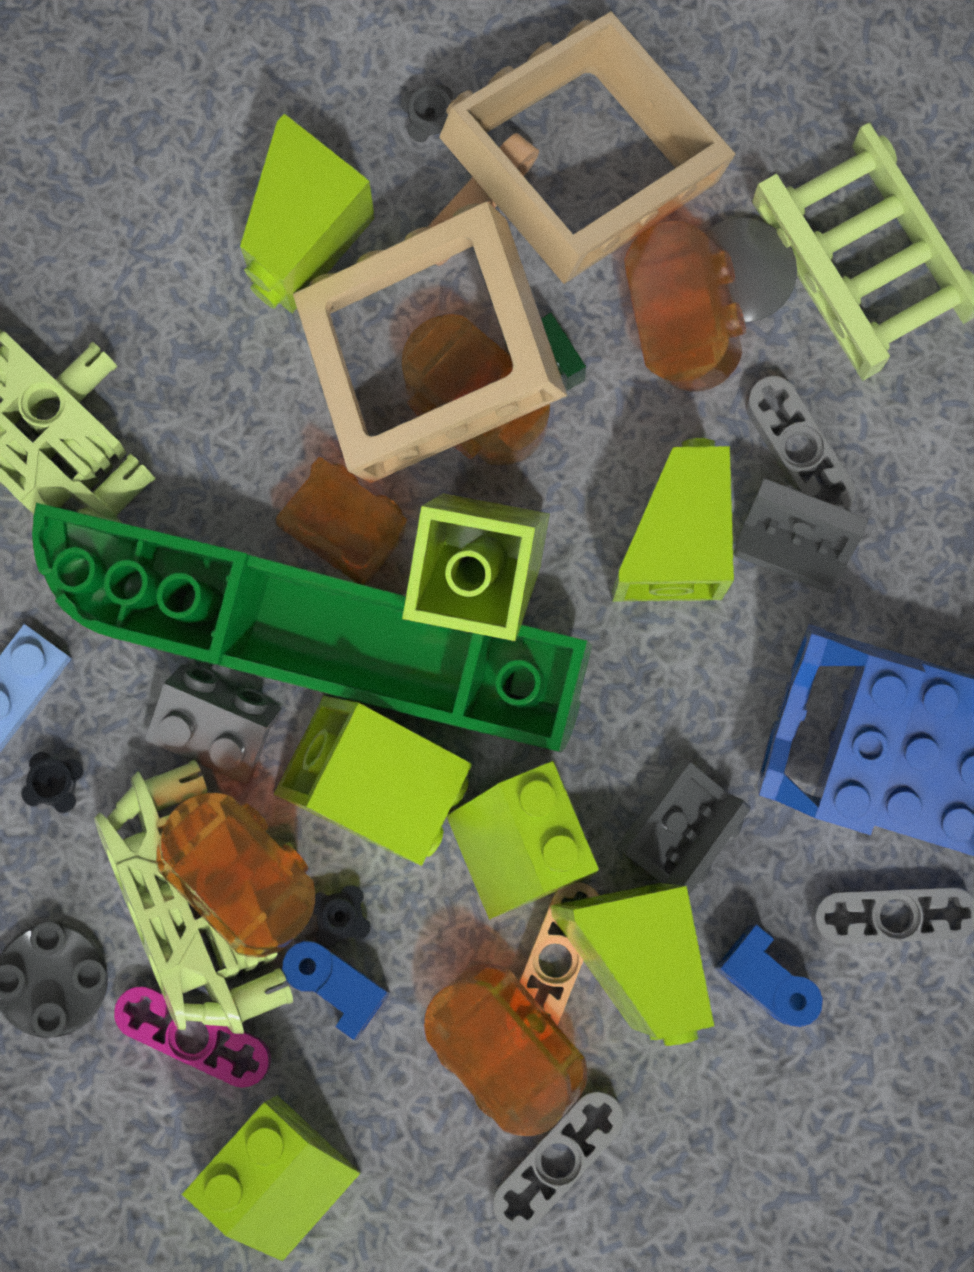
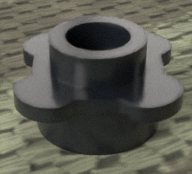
M39 752L33 755L29 760L30 770L27 774V785L21 791L23 801L32 807L46 804L54 806L55 810L59 813L70 812L77 803L74 791L77 781L84 775L82 764L73 758L65 762L52 759L46 752ZM52 777H55L58 781L57 786L54 788L48 786V780Z
M347 885L343 888L342 892L331 895L318 892L311 897L309 910L316 915L319 927L316 932V940L320 945L331 948L337 944L338 940L351 937L356 940H363L368 936L371 924L363 916L361 903L364 899V894L360 888L354 885ZM337 911L345 913V919L341 922L336 921L334 918Z

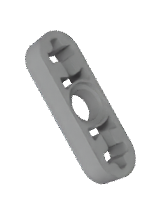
M777 376L765 377L759 380L753 386L747 398V414L790 485L801 493L816 498L821 491V487L814 475L807 483L802 480L801 476L812 473L821 462H824L828 468L821 472L820 478L828 489L837 486L841 490L836 503L850 509L855 499L854 484L794 386L786 379ZM766 391L771 397L781 395L785 399L780 407V412L786 423L794 416L799 420L798 423L786 427L779 436H776L772 431L778 429L781 424L776 413L772 409L763 412L759 407L764 399L763 392ZM793 436L808 438L815 447L814 458L807 463L792 461L785 451L786 441Z
M960 888L834 893L823 897L816 904L812 913V924L818 936L831 944L961 939L974 931V897ZM925 897L927 899L924 910L947 907L948 897L953 898L955 907L965 909V919L956 921V930H950L947 920H928L925 922L929 932L921 933L923 910L918 898ZM862 900L871 901L868 910V922L873 935H864L866 923L845 925L844 935H837L834 925H826L825 914L834 912L835 902L842 903L844 912L857 913L865 912ZM889 900L903 902L910 911V923L900 933L888 931L881 923V908Z
M591 1091L580 1096L499 1184L493 1196V1210L501 1225L509 1230L518 1232L526 1231L536 1226L618 1136L623 1126V1112L619 1103L612 1096L601 1091ZM590 1103L592 1106L599 1108L606 1103L611 1108L606 1116L611 1126L605 1132L596 1127L584 1138L587 1143L594 1145L591 1151L584 1155L578 1143L570 1136L561 1133V1131L568 1123H571L577 1133L587 1121L586 1115L582 1112L584 1107ZM552 1144H564L574 1153V1166L563 1177L550 1176L542 1168V1154ZM529 1166H532L538 1179L555 1190L549 1197L545 1198L539 1188L529 1200V1205L533 1210L531 1215L526 1218L523 1214L517 1213L511 1218L505 1213L509 1203L504 1195L510 1189L520 1194L530 1185L531 1179L523 1176L522 1173Z

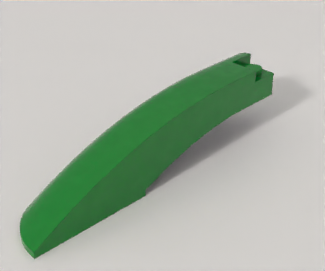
M36 503L33 516L32 540L38 571L44 575L49 588L56 597L54 601L72 619L98 634L560 753L564 751L569 742L581 705L579 697L592 649V644L587 640L521 625L517 639L512 641L402 619L406 596L285 565L244 552Z

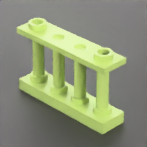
M870 122L860 127L852 145L857 155L796 189L791 186L785 187L779 176L775 174L758 184L752 200L763 221L777 229V234L785 247L791 246L796 258L798 278L862 381L882 370L890 358L888 353L889 343L951 308L955 310L963 324L974 318L973 273L967 269L963 271L896 165L897 156L892 144L884 135L878 136ZM868 173L884 197V200L823 234L819 231L813 232L803 216L805 208ZM897 218L913 244L852 279L847 276L841 277L831 261L833 253ZM925 263L941 290L879 325L874 321L870 323L859 306L861 298Z

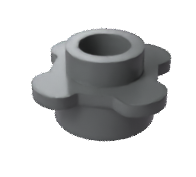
M445 85L424 86L416 91H409L403 96L401 107L409 116L408 134L411 139L417 142H424L429 136L442 132L448 117L446 110L453 99V93L449 87ZM432 109L435 111V115L427 117L426 111Z

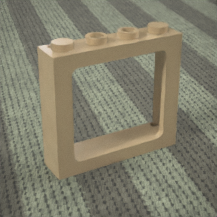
M612 11L594 22H591L589 19L581 21L568 33L564 40L554 46L551 42L541 45L530 55L527 62L515 69L512 66L504 67L491 78L487 86L474 94L471 90H467L458 95L446 110L448 117L439 137L563 284L712 187L719 181L735 156L734 151ZM591 73L601 81L672 163L675 169L573 235L487 132L580 75Z
M487 201L482 204L466 205L458 209L452 218L434 227L416 229L410 232L404 241L386 250L368 252L362 255L356 264L338 273L320 275L313 279L308 287L293 294L347 469L350 473L370 483L567 396L507 219ZM470 247H474L513 362L512 372L503 379L377 436H369L330 314Z

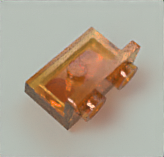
M318 457L311 465L309 478L276 516L275 525L357 584L366 586L403 540L407 519L393 500L381 494L373 495L358 484L356 476L350 473L345 466L339 463H332L331 465L323 458Z

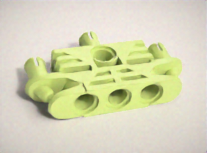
M0 330V343L2 344L0 347V399L2 400L0 403V482L33 514L36 503L61 508L70 498H74L85 507L77 510L78 513L122 523L117 515L156 478L143 464L140 465L139 461L132 454H129L126 457L127 459L94 492H91L90 489L99 482L95 473L101 468L107 474L113 468L109 459L115 455L121 460L127 452L121 443L80 404V401L112 370L114 371L117 365L104 351H100L101 349L98 345L91 342L88 345L89 347L54 379L6 332ZM48 400L60 401V409L54 417L47 420L37 419V410L41 404ZM22 417L34 432L39 435L33 443L15 426ZM56 453L78 473L72 480L50 460Z
M195 760L147 780H144L140 772L137 771L131 777L132 787L116 803V808L107 818L103 814L98 813L94 819L101 842L168 1010L179 1030H186V1021H198L204 1025L228 1026L232 1033L244 1034L242 1022L284 1004L293 1003V996L289 986L270 994L265 993L268 990L283 985V982L287 981L280 968L230 990L226 981L236 977L241 969L246 973L254 970L258 962L266 965L273 962L277 957V951L253 894L294 877L302 876V869L298 859L276 867V865L293 859L292 856L296 852L290 842H287L279 848L240 863L214 798L203 801L201 809L198 811L194 805L185 808L180 818H177L175 813L159 818L157 811L195 796L207 794L204 777H199L198 772L201 770ZM138 814L143 832L122 839L117 831L128 819H133ZM164 832L179 866L175 870L160 836ZM216 876L226 878L234 888V897L228 902H214L208 898L204 891L205 881ZM195 878L192 890L193 903L198 911L205 915L197 920L193 917L181 884ZM201 933H206L220 968L218 972H215L200 935ZM204 985L213 1001L205 1002L204 1004L184 1003L183 993Z

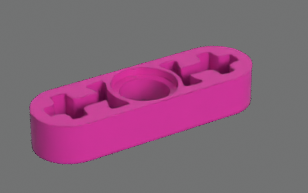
M146 986L134 987L125 991L116 1002L114 1019L122 1033L232 1086L240 1088L250 1087L260 1082L270 1069L271 1054L269 1048L263 1040L244 1031V1034H235L231 1032L228 1026L205 1025L209 1032L207 1046L199 1053H188L178 1043L177 1033L179 1029H177L173 1019L167 1027L165 1042L156 1038V1035L163 1027L152 1022H143L139 1028L133 1026L134 1015L127 1011L130 1002L141 1003L145 997L152 1000L149 1007L150 1011L163 1018L169 1016V1010L162 992ZM220 1031L230 1035V1038L223 1046L238 1052L242 1051L246 1045H250L255 1049L252 1058L259 1062L257 1071L247 1070L242 1077L234 1073L236 1063L222 1055L217 1058V1066L207 1062V1059L218 1047Z

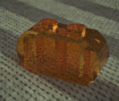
M665 221L655 224L637 236L624 258L644 363L652 373L677 389L689 392L709 390L724 382L734 372L743 353L739 336L746 334L745 319L739 303H732L728 286L729 283L735 282L732 260L727 250L721 251L706 234L689 223Z
M446 314L426 320L410 334L402 352L404 386L406 393L411 397L407 404L418 416L503 379L513 369L511 356L462 315ZM550 404L454 447L469 459H473L477 454L487 464L510 465L520 462L533 454L544 440L548 429Z
M200 794L182 802L168 817L156 847L157 870L238 955L258 958L276 954L288 947L296 939L312 916L315 905V889L313 880L306 874L308 866L292 847L284 845L281 848L265 832L268 829L267 822L251 805L245 803L243 806H240L232 796L225 794Z
M479 964L469 967L441 989L430 1001L424 1018V1031L427 1042L436 1051L441 1064L448 1071L454 1073L474 1096L479 1109L485 1115L491 1117L503 1131L517 1136L542 1134L553 1128L583 1093L587 1080L585 1057L508 968L495 964Z

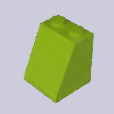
M283 114L276 123L240 248L247 266L244 271L253 282L250 286L252 292L269 307L275 309L278 304H281L293 314L297 309L293 294L308 287L310 282L316 277L327 274L375 217L370 181L286 114Z
M695 438L682 441L681 447L672 448L618 571L612 589V602L723 599L734 582L730 446H715V441L712 439Z
M445 493L422 505L402 619L515 641L541 567L550 513Z
M323 695L273 795L402 859L422 866L426 857L433 855L442 841L444 833L442 825L451 807L461 801L467 790L469 782L467 774L472 764L358 702Z
M553 761L498 783L447 815L448 822L489 920L553 894L572 884L591 878L599 871Z
M656 883L550 906L553 919L582 957L584 963L631 1029L649 1035L650 1040L663 1039L665 1046H673L696 1041L699 1039L697 1030L714 1027L687 886Z
M276 1095L265 1101L181 1195L226 1237L283 1261L361 1172L285 1101Z

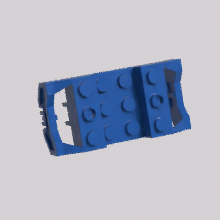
M809 624L790 670L791 680L786 683L785 695L782 698L781 706L777 710V717L780 719L773 723L757 781L759 796L780 802L813 818L871 835L873 827L877 826L974 856V676L826 631L824 628ZM819 666H856L849 690L844 689L842 695L844 705L835 731L831 730L828 737L830 747L814 795L804 793L784 772L792 740L796 736L800 722L805 720L808 711L806 704L814 677Z

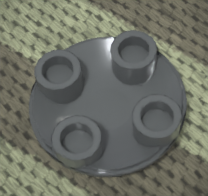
M734 218L714 225L701 236L690 258L689 274L693 290L702 304L716 314L721 321L735 324L761 320L778 311L793 292L797 278V263L791 246L785 247L777 234V229L756 219Z
M44 922L18 934L0 954V1011L13 1026L22 1032L42 1038L68 1035L86 1025L101 1007L108 985L106 962L96 943L79 929L65 924Z

